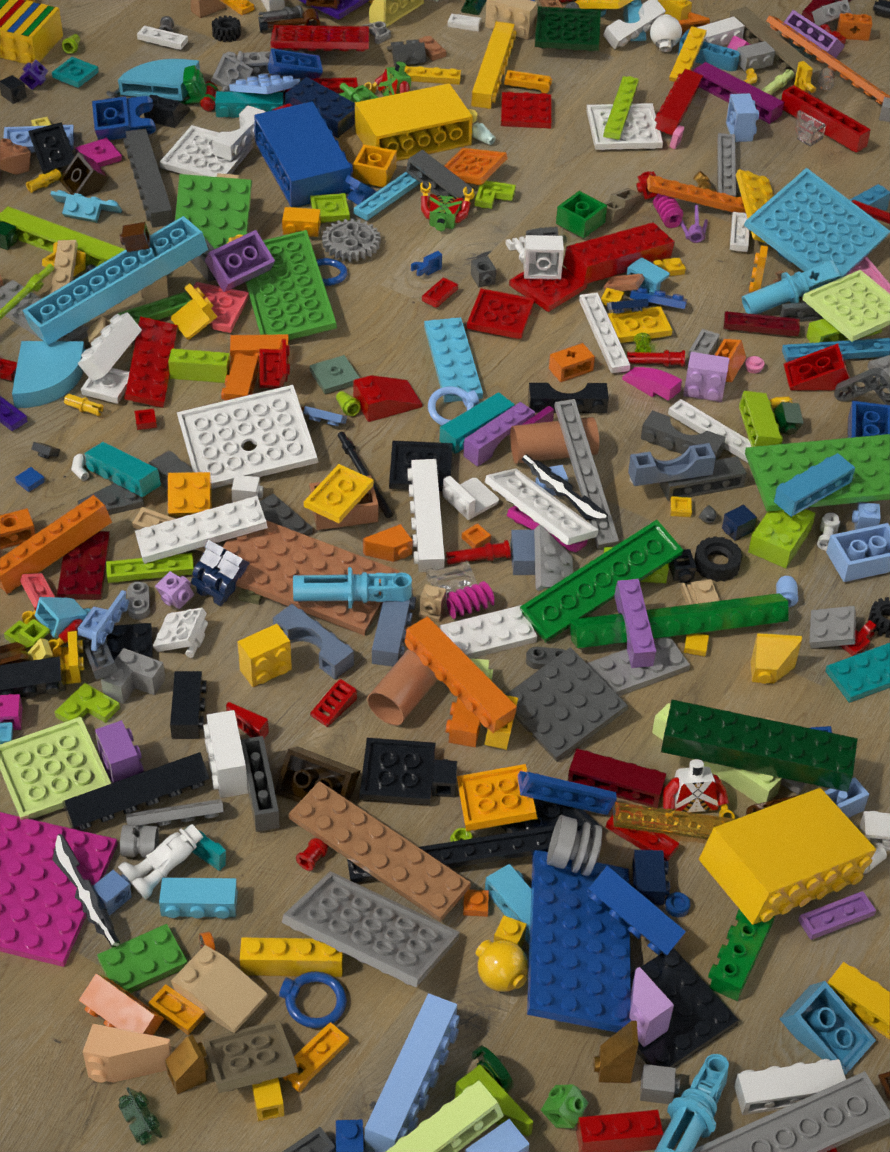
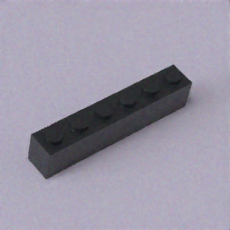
M201 752L69 798L62 801L71 828L77 827L78 830H83L92 826L91 821L100 819L102 823L115 818L114 813L123 810L124 814L136 811L138 810V804L146 802V805L149 806L160 802V796L168 794L169 798L180 795L183 793V788L190 786L191 790L202 787L205 785L204 781L210 778Z

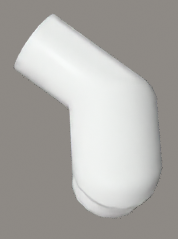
M77 454L73 458L71 470L82 481H85L89 478V473L83 468L86 465L85 455Z

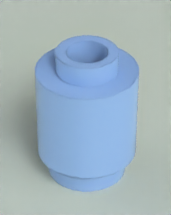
M791 576L779 578L776 583V594L780 593L788 600V607L796 605L798 602L797 582Z

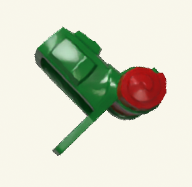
M195 65L185 67L183 83L188 91L186 97L190 96V98L184 101L178 100V102L185 105L200 103L203 110L212 111L215 107L216 91H218L217 85L211 81L205 82L203 74Z

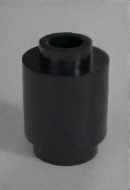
M875 1L873 6L875 14L889 18L890 1Z

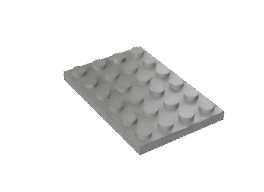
M331 871L284 913L282 923L290 926L293 930L300 931L316 941L323 942L339 952L348 954L358 961L377 968L382 973L389 974L414 987H417L458 941L460 932Z

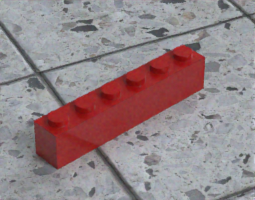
M686 68L682 74L679 73L668 96H666L664 104H662L660 111L656 115L655 122L657 124L655 129L673 135L694 99L703 75Z
M795 85L782 92L783 110L788 114L793 115L800 121L805 122L812 128L846 146L851 151L857 153L867 147L871 131L868 127Z

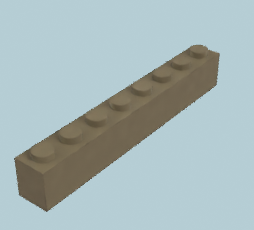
M743 7L730 11L729 18L735 17L745 25L743 38L750 44L766 41L775 50L773 65L783 73L788 69L789 71L792 70L794 78L791 80L794 83L798 62L805 61L813 69L811 84H817L820 70L750 9Z

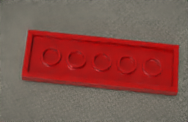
M140 316L138 325L142 330L135 340L124 399L163 408L169 379L168 361L171 350L174 349L178 325Z

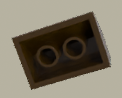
M298 746L289 748L275 788V794L299 803L320 781L349 801L361 770Z

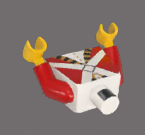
M698 759L690 761L689 768L678 769L675 777L665 786L663 790V809L665 814L661 816V823L665 827H667V820L670 817L672 818L671 825L673 827L677 826L678 819L673 815V812L675 814L718 810V806H721L719 818L723 823H725L723 819L725 813H730L731 820L735 819L734 813L728 809L729 799L726 786L718 775L712 774L710 767H704L703 761Z

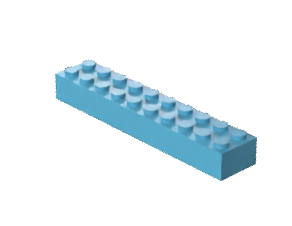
M182 216L150 235L149 249L133 252L124 250L22 310L30 328L47 345L57 341L84 323L89 322L116 304L121 303L123 300L206 252L208 247L202 231Z

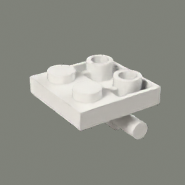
M197 608L167 614L157 634L153 648L160 652L188 647L185 655L193 658L205 637L204 632L208 625V622L204 620L207 614L205 610Z

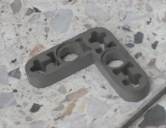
M872 368L838 383L834 396L837 400L845 402L874 390L885 405H890V393H885L882 390L884 388L890 389V377L883 369ZM862 382L865 384V386L858 387L855 385V383Z

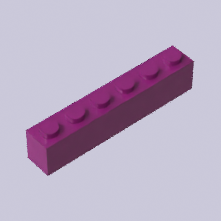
M707 62L693 70V72L703 75L699 88L729 103L730 94L750 93L752 100L755 101V108L759 111V119L771 124L782 116L784 102Z

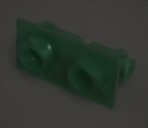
M127 1087L129 1096L123 1095L120 1097L118 1107L126 1122L129 1123L136 1118V1121L129 1125L136 1142L146 1145L151 1141L150 1137L152 1135L162 1138L163 1136L158 1129L160 1122L153 1113H150L147 1107L149 1101L141 1091L137 1092Z

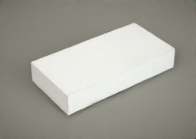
M451 14L448 20V27L479 31L482 18Z

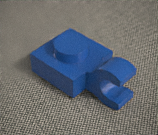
M436 251L424 257L423 262L412 263L411 271L417 270V276H422L424 273L430 275L442 269V254Z

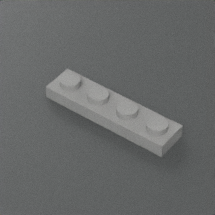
M217 799L127 813L126 819L127 825H137L139 829H142L150 823L157 822V826L171 824V820L181 819V822L195 820V816L204 815L205 818H213L219 816V813L224 812L222 800Z

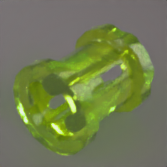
M638 333L634 337L636 345L634 352H645V349L646 352H652L649 345L651 343L650 335Z

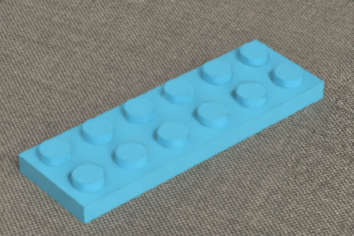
M461 317L424 321V329L440 388L453 386L461 388L466 392L474 390L478 398L483 399V391ZM454 394L443 395L444 403L463 401L461 397Z

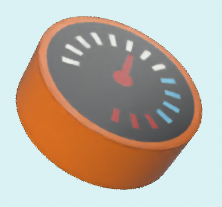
M210 932L200 933V948L202 949L206 945L215 950L212 934Z

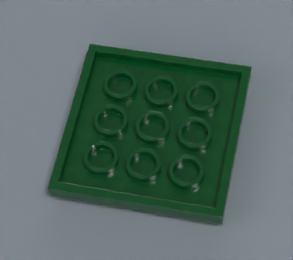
M538 6L535 47L542 49L599 51L601 10Z

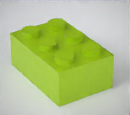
M804 509L791 517L784 510L768 511L751 536L748 553L786 569L811 532L816 513Z

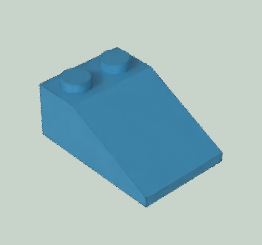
M826 981L810 985L779 1018L791 1034L818 1057L829 1059L830 1061L839 1059L844 1075L851 1070L876 1041Z

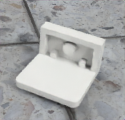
M451 476L443 479V497L467 520L499 503V498L477 478H471L462 484L457 483Z

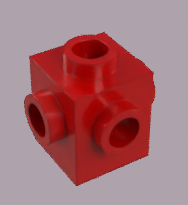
M647 171L637 176V191L643 194L645 200L657 195V193L649 192L647 186L649 175L656 177L654 171Z

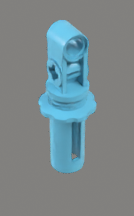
M833 260L802 273L798 271L792 276L784 272L781 274V281L742 296V304L746 313L759 314L788 301L799 303V297H802L805 293L840 279L842 276Z
M348 567V575H293V601H348L349 608H352L354 601H363V603L368 601L404 602L412 596V578L407 573L367 574V572H362L361 575L353 574L352 567Z
M709 1055L699 1073L695 1076L690 1089H686L681 1097L675 1098L672 1103H669L667 1112L671 1117V1122L654 1152H693L700 1137H709L711 1132L715 1131L716 1122L713 1117L717 1112V1103L721 1093L727 1084L729 1062L723 1055ZM683 1131H684L685 1133H684V1135H683L681 1141L679 1142V1144H678L676 1150L674 1151L673 1149L675 1148V1146H676V1144H677V1142H678V1140H679L681 1134H682Z

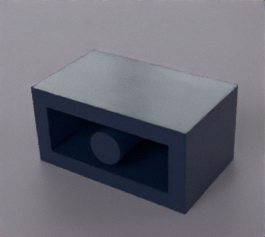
M634 850L632 860L633 887L654 905H664L665 896L670 895V881L665 879V875H668L669 864L668 860H664L663 850Z

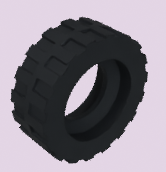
M717 536L702 540L697 545L694 557L696 571L702 577L714 580L715 582L733 579L738 574L742 561L741 549L730 539ZM708 555H723L728 558V563H713L708 560Z

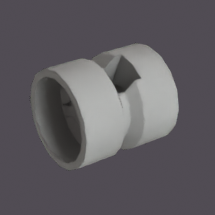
M123 825L120 838V853L122 857H136L137 854H141L143 858H147L146 855L153 852L159 846L158 826H144L142 829H139L137 825Z

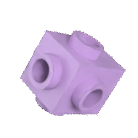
M169 572L155 585L162 601L166 605H173L178 609L194 596L190 588V581L184 576L179 577L172 572Z

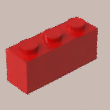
M649 1110L578 1117L576 1135L579 1152H638L655 1150L663 1136L659 1111Z

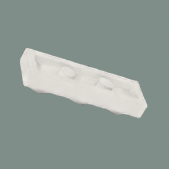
M143 26L137 33L138 40L181 50L188 42V36L148 26Z
M732 213L729 250L737 252L748 251L749 229L744 226L747 220L746 213Z

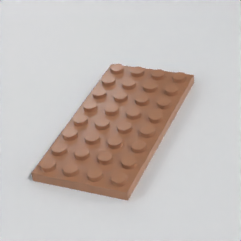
M267 520L268 528L228 539L223 545V548L250 562L235 586L253 591L258 595L287 606L293 604L307 614L364 636L383 602L368 601L363 603V601H354L352 608H349L348 601H293V575H348V567H352L353 574L361 575L362 572H367V574L399 573V570Z

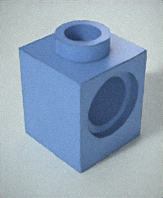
M114 870L93 885L100 899L101 907L107 910L109 916L132 898L130 881L125 875L122 874L120 876Z

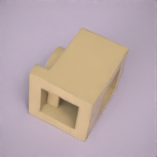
M425 584L420 596L418 617L425 618L428 616L431 620L439 622L446 605V589Z

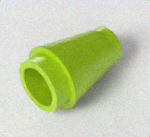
M73 34L64 39L62 42L63 50L68 54L75 53L78 49L80 37L77 34Z
M340 391L336 395V400L345 415L355 416L359 413L361 406L358 399L344 391Z

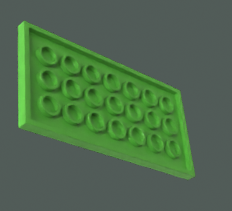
M307 230L263 240L275 262L271 270L246 281L260 335L288 334V340L336 329V320Z
M890 434L746 447L745 456L766 512L783 510L774 503L776 488L781 483H786L793 479L795 475L802 474L811 466H816L827 457H832L837 453L855 467L852 482L809 507L890 500Z

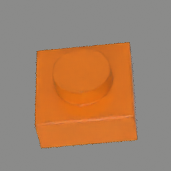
M477 523L462 532L461 539L472 548H477L490 542L491 534Z
M469 889L464 894L463 915L488 917L489 890Z

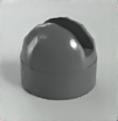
M710 505L705 507L699 515V518L705 523H712L717 517L715 509Z

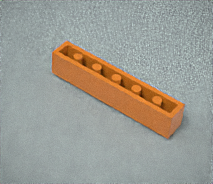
M94 495L2 556L0 558V588L6 594H9L22 585L20 582L22 574H38L111 524L112 520L105 504Z
M428 616L406 629L405 644L407 648L413 651L420 658L421 662L434 672L439 681H443L447 685L450 692L464 703L468 711L473 712L479 718L484 727L495 733L514 720L517 706Z

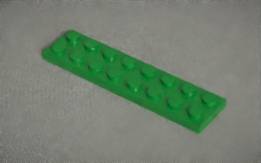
M655 520L520 606V610L546 643L570 627V620L584 618L614 599L617 581L639 579L640 582L682 555L683 549L662 524Z

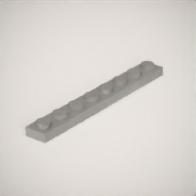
M571 399L555 402V411L581 496H587L608 514V518L589 520L590 524L599 530L597 537H595L597 548L617 545L619 542L576 401Z

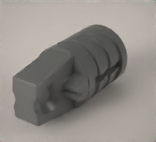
M540 227L527 230L526 235L558 236V227Z

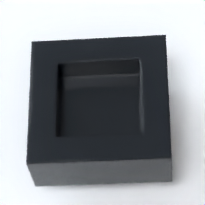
M33 442L31 449L37 451L38 456L50 459V456L58 457L60 453L59 448L39 442Z

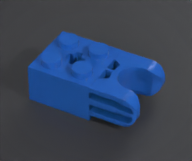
M125 96L92 101L94 128L98 140L104 138L109 140L126 138L125 131L146 128L149 135L156 130V125L152 119L140 118V115L150 112L153 108V100L149 96L126 98Z

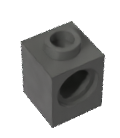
M488 256L471 260V276L478 288L496 284V268Z

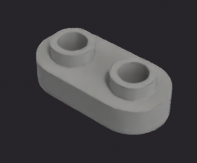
M144 582L130 584L127 588V599L129 600L128 615L135 620L144 619L150 613L149 587Z

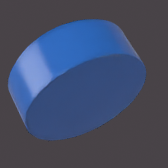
M673 892L666 898L665 909L673 917H684L689 912L690 899L681 892Z

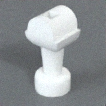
M827 513L822 517L819 529L823 532V535L818 538L817 543L821 550L827 551L830 535L837 534L840 521L835 513Z

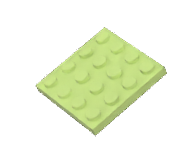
M861 270L803 295L804 302L851 342L890 325V294Z
M81 717L0 744V772L21 820L26 818L34 819L64 808L62 801L111 784Z

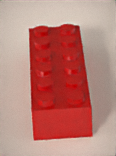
M652 222L566 246L563 265L582 284H588L627 272L628 267L639 258H644L651 263L655 260L671 259L675 241Z

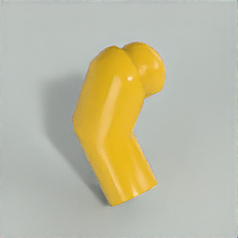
M753 68L747 69V76L743 81L753 85L758 80L757 74Z
M785 396L770 399L771 409L778 407L781 402L792 403V398Z

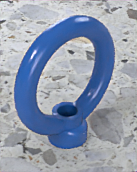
M330 258L316 259L318 266L330 265L340 270V274L336 277L322 278L324 286L339 284L347 277V268L340 261Z
M323 972L304 973L294 980L286 977L279 992V997L285 999L286 1008L290 1016L297 1023L308 1028H324L330 1022L332 1024L335 1023L342 1016L346 1008L347 998L343 986L336 978ZM310 982H321L328 985L336 995L334 1010L327 1016L312 1018L303 1014L298 1009L295 1001L303 985Z

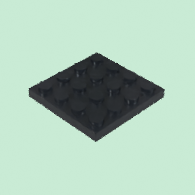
M674 947L668 955L661 953L640 967L674 1004L668 1031L645 1047L638 1041L637 1054L646 1064L675 1068L738 1025V1018ZM633 971L632 973H630V987H631V990H632V985H633V980H634L635 971Z

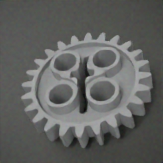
M352 218L351 221L344 219V222L338 220L337 224L331 223V227L327 226L326 231H323L322 243L325 252H329V256L335 255V259L342 257V261L348 258L349 262H351L352 259L359 261V258L366 260V255L372 257V253L376 254L377 249L380 248L381 237L380 232H377V228H373V224L367 225V221L361 223V219L354 222Z

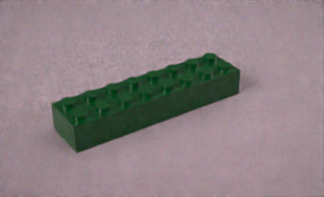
M672 699L661 752L848 792L854 773L858 738Z

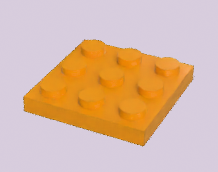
M526 764L457 776L466 832L537 819L533 798L520 795L518 774L520 771L527 772Z

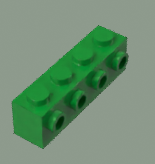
M738 910L735 918L738 923L736 926L731 925L726 937L729 942L727 946L722 944L717 956L720 961L718 965L713 963L708 974V978L711 979L710 988L713 991L738 1001L770 932L775 916L767 922L761 921L752 925L741 910Z

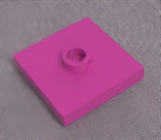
M108 138L75 147L76 153L80 152L93 159L99 167L122 160V155Z

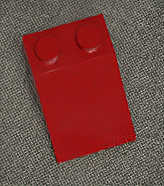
M838 343L783 363L790 390H835L838 383L850 378Z
M374 375L353 380V397L359 400L360 410L368 422L418 409L423 405L408 380Z

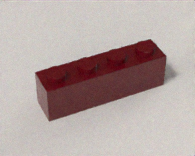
M576 748L569 768L568 781L616 792L617 798L658 809L667 773Z

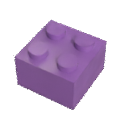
M122 720L95 729L99 756L111 783L144 772L140 761L142 758L138 745L133 746L132 741H134L132 732L130 728H125Z

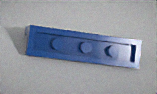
M520 771L518 774L521 796L604 815L609 814L617 800L616 792L531 772Z

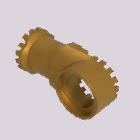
M699 170L693 177L698 183L697 187L717 192L711 188L709 183L711 180Z

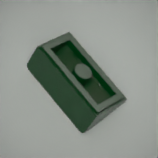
M466 0L461 12L480 15L487 0Z

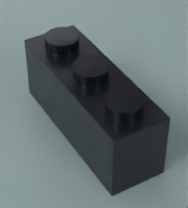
M61 657L0 665V695L20 694V697L33 698L40 694L53 695L60 691H66V667Z
M175 671L170 718L172 739H199L200 730H204L205 720L204 716H201V712L206 711V698L202 697L203 694H207V680H203L202 671Z

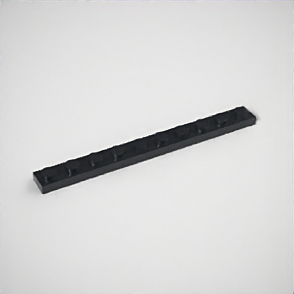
M586 821L577 822V831L580 832L581 827ZM555 826L420 846L419 848L448 868L532 856L535 850L548 852ZM347 859L350 881L360 883L378 880Z

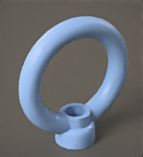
M443 387L436 390L429 398L428 411L431 418L442 426L451 420L441 417L436 411V402L441 396L454 394L461 397L467 410L478 405L479 398L474 390L466 392L458 387Z

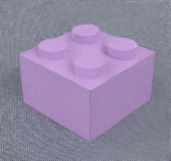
M691 352L683 396L722 402L729 358Z

